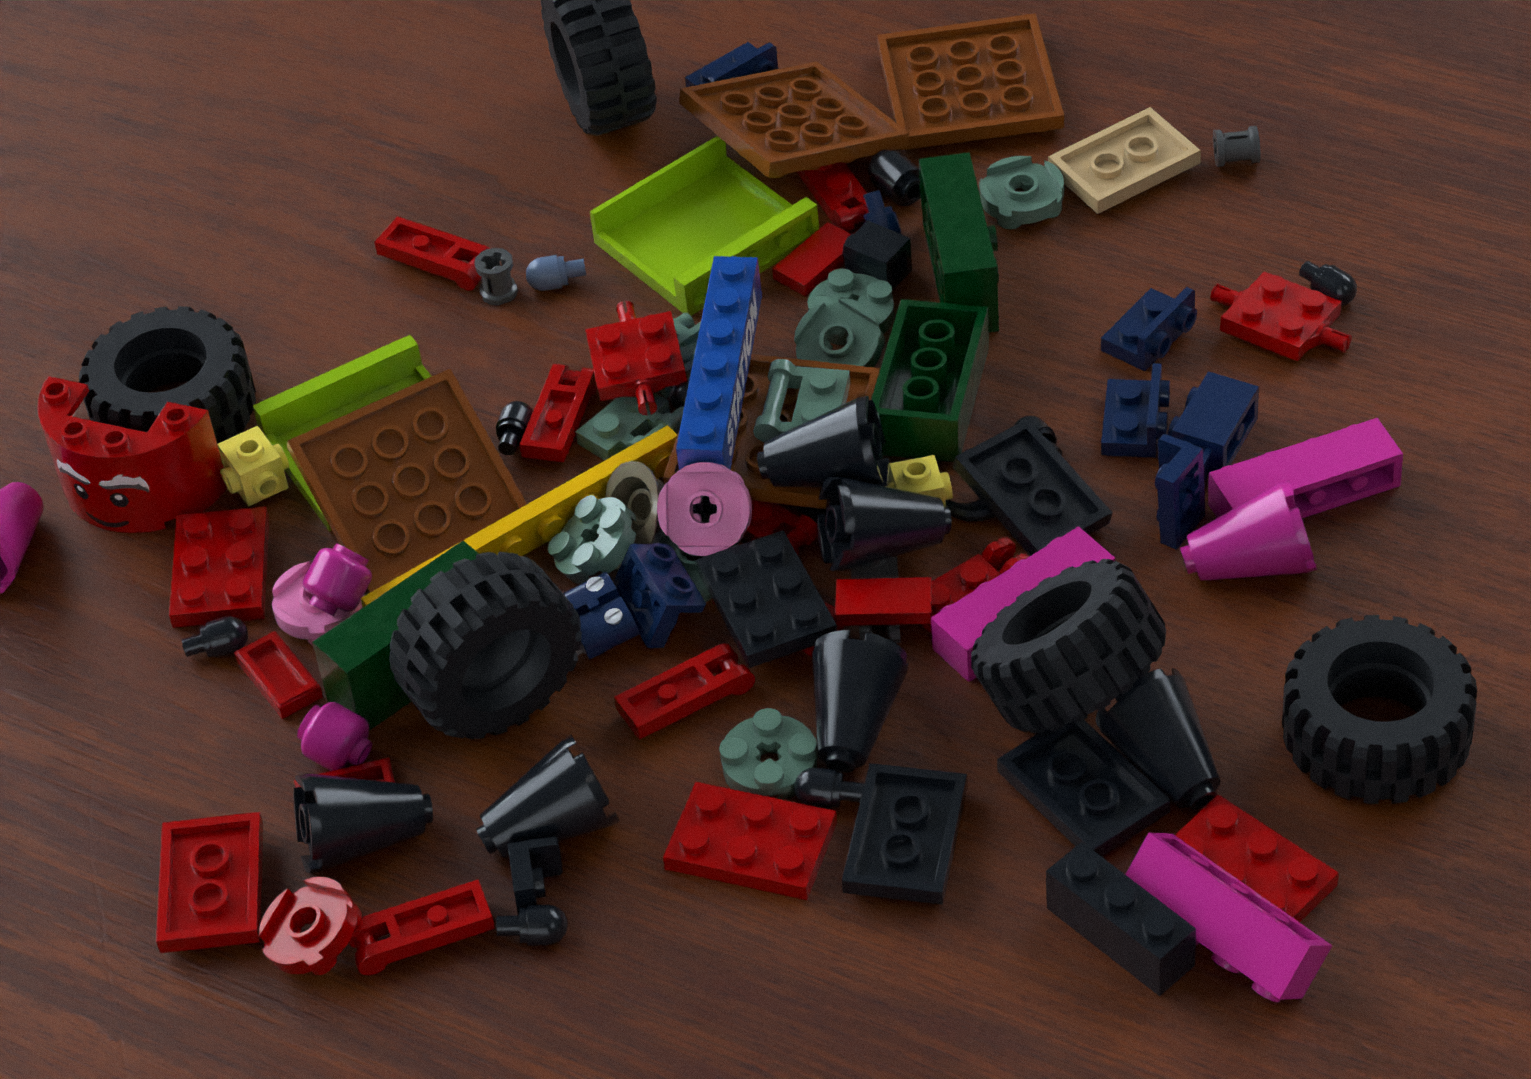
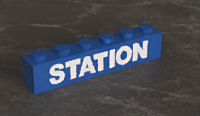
M714 256L676 446L679 470L687 465L699 462L718 463L731 470L762 299L758 257Z

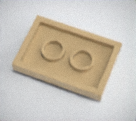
M1149 107L1048 156V162L1054 164L1061 171L1064 184L1099 214L1200 164L1201 150Z

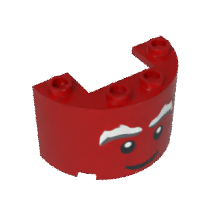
M51 376L46 378L38 397V417L63 493L68 500L70 508L86 522L105 530L122 533H144L166 529L164 522L176 519V515L203 512L216 502L227 489L220 472L224 466L208 410L167 401L148 432H142L73 417V414L89 392L88 384Z

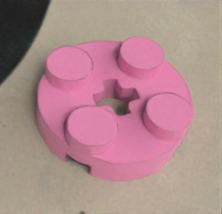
M699 462L683 467L664 485L658 497L657 516L661 529L666 536H669L673 543L678 545V548L691 555L708 556L729 549L742 540L751 522L752 500L744 480L738 473L718 463ZM702 496H708L710 503L717 506V513L710 515L709 522H702L701 514L693 513V504L701 503Z
M310 561L293 566L278 578L272 590L274 598L272 607L276 622L285 633L295 638L307 639L313 645L312 642L363 607L360 600L355 610L346 612L337 609L335 615L332 616L309 604L313 595L307 592L302 584L311 566Z

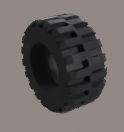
M541 0L544 31L548 40L550 55L555 65V71L560 80L565 99L569 103L570 110L573 116L576 117L577 123L583 129V132L599 136L648 120L656 110L655 80L652 76V66L648 58L644 37H642L637 17L634 15L630 0Z
M166 306L154 308L155 312L143 314V311L133 314L130 320L124 323L118 321L110 326L107 335L101 334L92 345L93 350H88L83 359L82 368L79 372V383L88 384L89 392L84 398V404L91 421L148 432L168 401L208 410L218 444L236 436V431L242 432L254 411L253 405L256 403V390L240 335L225 320L220 317L216 319L214 314L202 309L197 313L191 307L178 306L177 310H169ZM188 381L168 391L147 393L167 383Z
M491 552L476 554V559L470 561L464 558L453 563L451 570L446 573L440 571L430 578L432 583L424 590L419 588L411 597L412 604L409 609H403L397 619L399 629L392 633L389 661L396 682L428 723L437 731H442L448 736L466 737L469 739L485 738L486 733L495 736L507 732V727L513 724L520 726L530 719L529 715L538 708L540 710L544 709L551 702L549 699L555 691L560 692L567 683L566 675L568 671L574 670L578 661L576 651L581 650V621L578 612L573 608V604L533 560L507 552H498V555Z
M1101 559L1099 562L1092 560L1083 562L1081 566L1076 568L1072 566L1064 569L1059 575L1042 580L1032 590H1026L1016 597L1017 600L1010 606H1005L996 614L997 618L983 628L982 636L977 638L973 645L971 668L1005 721L1011 727L1026 733L1028 731L1031 733H1043L1046 729L1055 731L1064 728L1067 723H1077L1086 719L1088 714L1097 709L1099 711L1110 705V701L1118 695H1124L1128 692L1138 678H1143L1151 670V663L1159 659L1162 654V647L1165 646L1166 641L1165 622L1128 566L1110 559Z
M1365 615L1364 620L1354 622L1352 617L1340 620L1336 623V628L1332 630L1326 626L1312 635V642L1307 640L1302 643L1294 653V659L1288 664L1285 673L1282 727L1284 728L1283 739L1286 749L1293 754V762L1303 773L1310 771V780L1323 789H1326L1328 786L1334 788L1335 795L1348 800L1352 796L1364 798L1363 802L1366 804L1378 805L1379 800L1391 799L1392 804L1409 801V796L1416 794L1418 798L1435 791L1436 783L1443 786L1456 776L1457 769L1465 764L1469 756L1477 704L1476 679L1471 675V666L1461 653L1456 654L1457 647L1444 636L1438 639L1435 637V631L1432 628L1421 623L1418 627L1410 625L1406 618L1393 616V620L1379 619V615ZM1377 696L1400 701L1417 713L1397 721L1377 722L1357 717L1343 709L1341 705L1353 699Z

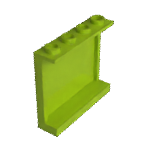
M718 136L590 211L594 243L682 313L687 312L691 316L704 308L714 256L758 257L759 273H762L784 259L819 229L816 203L807 197L793 205L727 157L726 142Z
M411 335L405 336L253 405L258 427L272 446L278 443L282 447L289 462V468L285 469L286 473L329 532L332 529L288 451L287 441L432 377L423 366L418 344Z

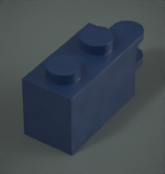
M1209 371L1199 387H1192L1186 400L1184 412L1181 417L1175 416L1167 434L1203 448L1204 482L1209 472L1231 465L1258 419L1259 386Z

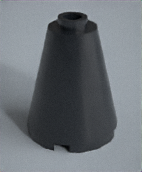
M869 396L858 397L765 441L764 451L757 453L760 474L763 479H770L774 487L821 488L823 482L829 477H843L881 486H889L890 482L889 458L882 459V444L886 443L885 435L873 400H869Z
M843 477L827 478L823 482L818 500H827L826 514H817L818 543L824 563H833L829 569L832 572L845 571L940 544L945 534H949L951 531L952 517L950 509L943 505L939 497Z
M849 630L826 633L816 640L812 652L817 751L819 758L826 763V766L829 769L836 770V772L849 773L854 771L855 768L865 765L908 672L905 650L895 642L866 632L865 640L849 639Z
M1172 668V675L1166 676L1162 669L1148 672L1143 678H1138L1128 692L1124 695H1118L1115 698L1117 703L1108 712L1105 708L1097 711L1095 722L1100 732L1179 808L1190 807L1192 810H1197L1206 806L1217 796L1215 790L1220 785L1221 780L1187 684L1177 669Z
M573 735L566 737L480 814L483 825L477 827L476 831L489 854L498 850L502 857L506 858L509 857L508 843L522 842L531 838L557 837L558 842L607 828L620 822L616 812L606 816L603 808L610 804L609 799L583 752L574 757L569 750L571 746L577 744Z
M308 773L296 775L295 780L301 786L293 790L297 841L304 842L309 847L310 855L301 856L307 873L321 872L422 835L425 832V824L432 823L433 821L430 795L422 794L418 785Z

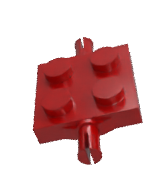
M1265 271L1249 288L1243 291H1235L1220 283H1217L1211 291V301L1229 307L1221 316L1220 331L1295 361H1299L1309 349L1321 344L1340 350L1343 353L1350 347L1352 335L1330 328L1333 322L1340 316L1342 301L1324 295L1319 291L1311 290Z
M625 301L627 313H625L623 302H620L616 306L619 322L585 329L600 401L618 397H636L639 413L646 416L648 414L645 403L649 405L650 414L655 413L657 410L654 393L665 387L687 382L684 363L671 311L636 318L634 304L631 301Z

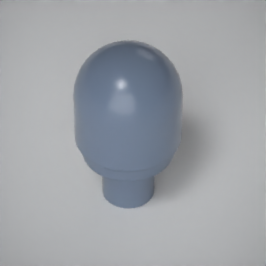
M557 254L536 258L529 263L526 269L527 282L538 291L560 289L562 286L568 285V278L586 275L584 259L564 262V257L557 256Z

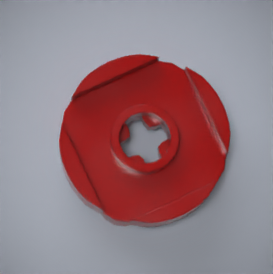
M311 877L303 880L307 886L300 888L295 893L286 889L279 894L266 910L259 927V936L264 941V949L262 950L265 956L278 969L289 974L312 972L315 975H323L329 972L335 966L337 956L347 946L355 928L362 919L361 910L354 903L350 894L337 881L328 877ZM313 923V925L308 930L304 932L301 931L302 927L305 924Z

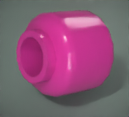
M337 543L333 549H320L302 582L304 589L313 595L309 604L332 616L335 615L337 609L346 612L355 610L372 580L371 571L365 567L369 560Z
M328 702L322 707L318 705L313 706L304 717L297 733V738L301 740L302 754L329 771L350 767L351 764H363L373 745L367 739L369 734L368 721L336 702Z

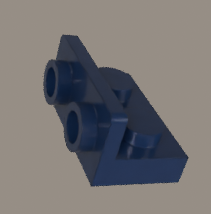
M747 42L686 76V87L778 69L776 46L769 42L757 49Z
M1186 287L1174 299L1150 288L1101 337V351L1140 370L1146 371L1158 358H1163L1167 354L1171 344L1183 332L1187 333L1193 327L1197 318L1195 290Z
M1152 364L1151 381L1107 380L1101 455L1156 458L1157 440L1163 434H1167V412H1160V407L1169 408L1170 380H1162V364Z
M1163 434L1158 440L1159 470L1155 478V488L1158 489L1159 508L1156 518L1160 525V543L1177 550L1187 538V535L1193 531L1205 516L1203 448Z
M661 543L630 544L613 583L617 588L619 596L622 597L628 607L646 647L664 648L672 629L677 623L679 614L701 613L705 608L706 602L670 545Z

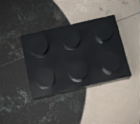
M1029 419L955 456L954 470L1030 556L1046 547L1053 539L1062 537L1078 526L1090 535L1110 524L1113 512Z
M784 530L696 560L698 573L748 668L815 646L816 640L822 635L837 631L834 619Z
M1084 719L1077 723H1067L1064 728L1055 731L1046 729L1043 733L1034 735L997 759L998 772L1071 843L1077 846L1083 842L1101 857L1170 813V799Z
M869 763L842 877L843 893L943 905L968 788L967 774Z

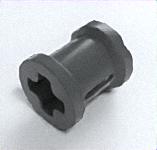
M1249 126L1247 131L1223 133L1220 129L1213 130V153L1216 166L1222 167L1225 165V162L1251 160L1252 164L1260 163L1261 150L1257 126Z
M491 248L476 256L474 263L476 272L482 278L479 290L483 301L490 305H501L511 302L518 293L517 284L510 273L513 267L512 255L502 248Z

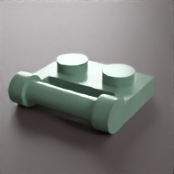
M786 359L772 361L768 372L770 386L763 413L757 417L755 422L754 436L758 440L765 442L845 404L851 384L850 370L795 366ZM787 388L799 389L792 421L783 422L780 420V415Z

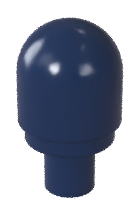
M880 190L863 195L869 213L863 215L865 220L863 224L870 221L902 234L896 212H893L892 206H884Z

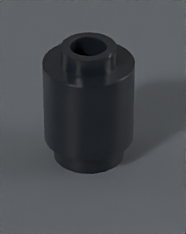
M882 150L873 156L868 166V173L875 187L899 206H909L921 198L918 166L898 151Z

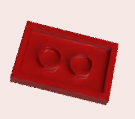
M266 506L176 515L169 618L173 628L206 625L208 621L226 616H234L242 621L265 619L270 519Z
M695 781L664 853L665 870L808 900L837 826V813L830 809Z
M1220 795L1211 800L1175 834L1176 837L1298 922H1301L1338 886L1339 872Z
M260 812L162 823L156 943L160 953L260 942L259 927L261 924L263 821Z

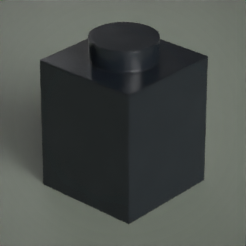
M867 221L855 234H851L843 245L842 254L845 269L852 271L853 274H865L887 281L892 286V291L912 271L910 238L873 222Z

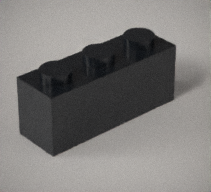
M1083 842L1079 843L1046 870L1047 909L1158 996L1162 995L1195 966L1196 928Z

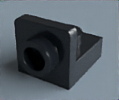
M557 837L531 838L522 842L508 843L513 890L518 915L519 908L527 907V905H537V898L546 897L545 877L557 876L563 873Z

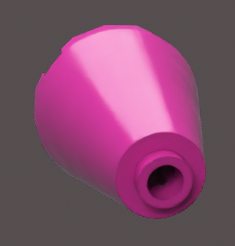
M1290 481L1276 484L1188 534L1187 540L1189 545L1180 547L1188 575L1197 572L1200 581L1303 574L1317 570L1299 508L1295 503Z
M12 482L0 489V594L5 592L13 583L44 510L43 501L38 492L31 486L21 482Z

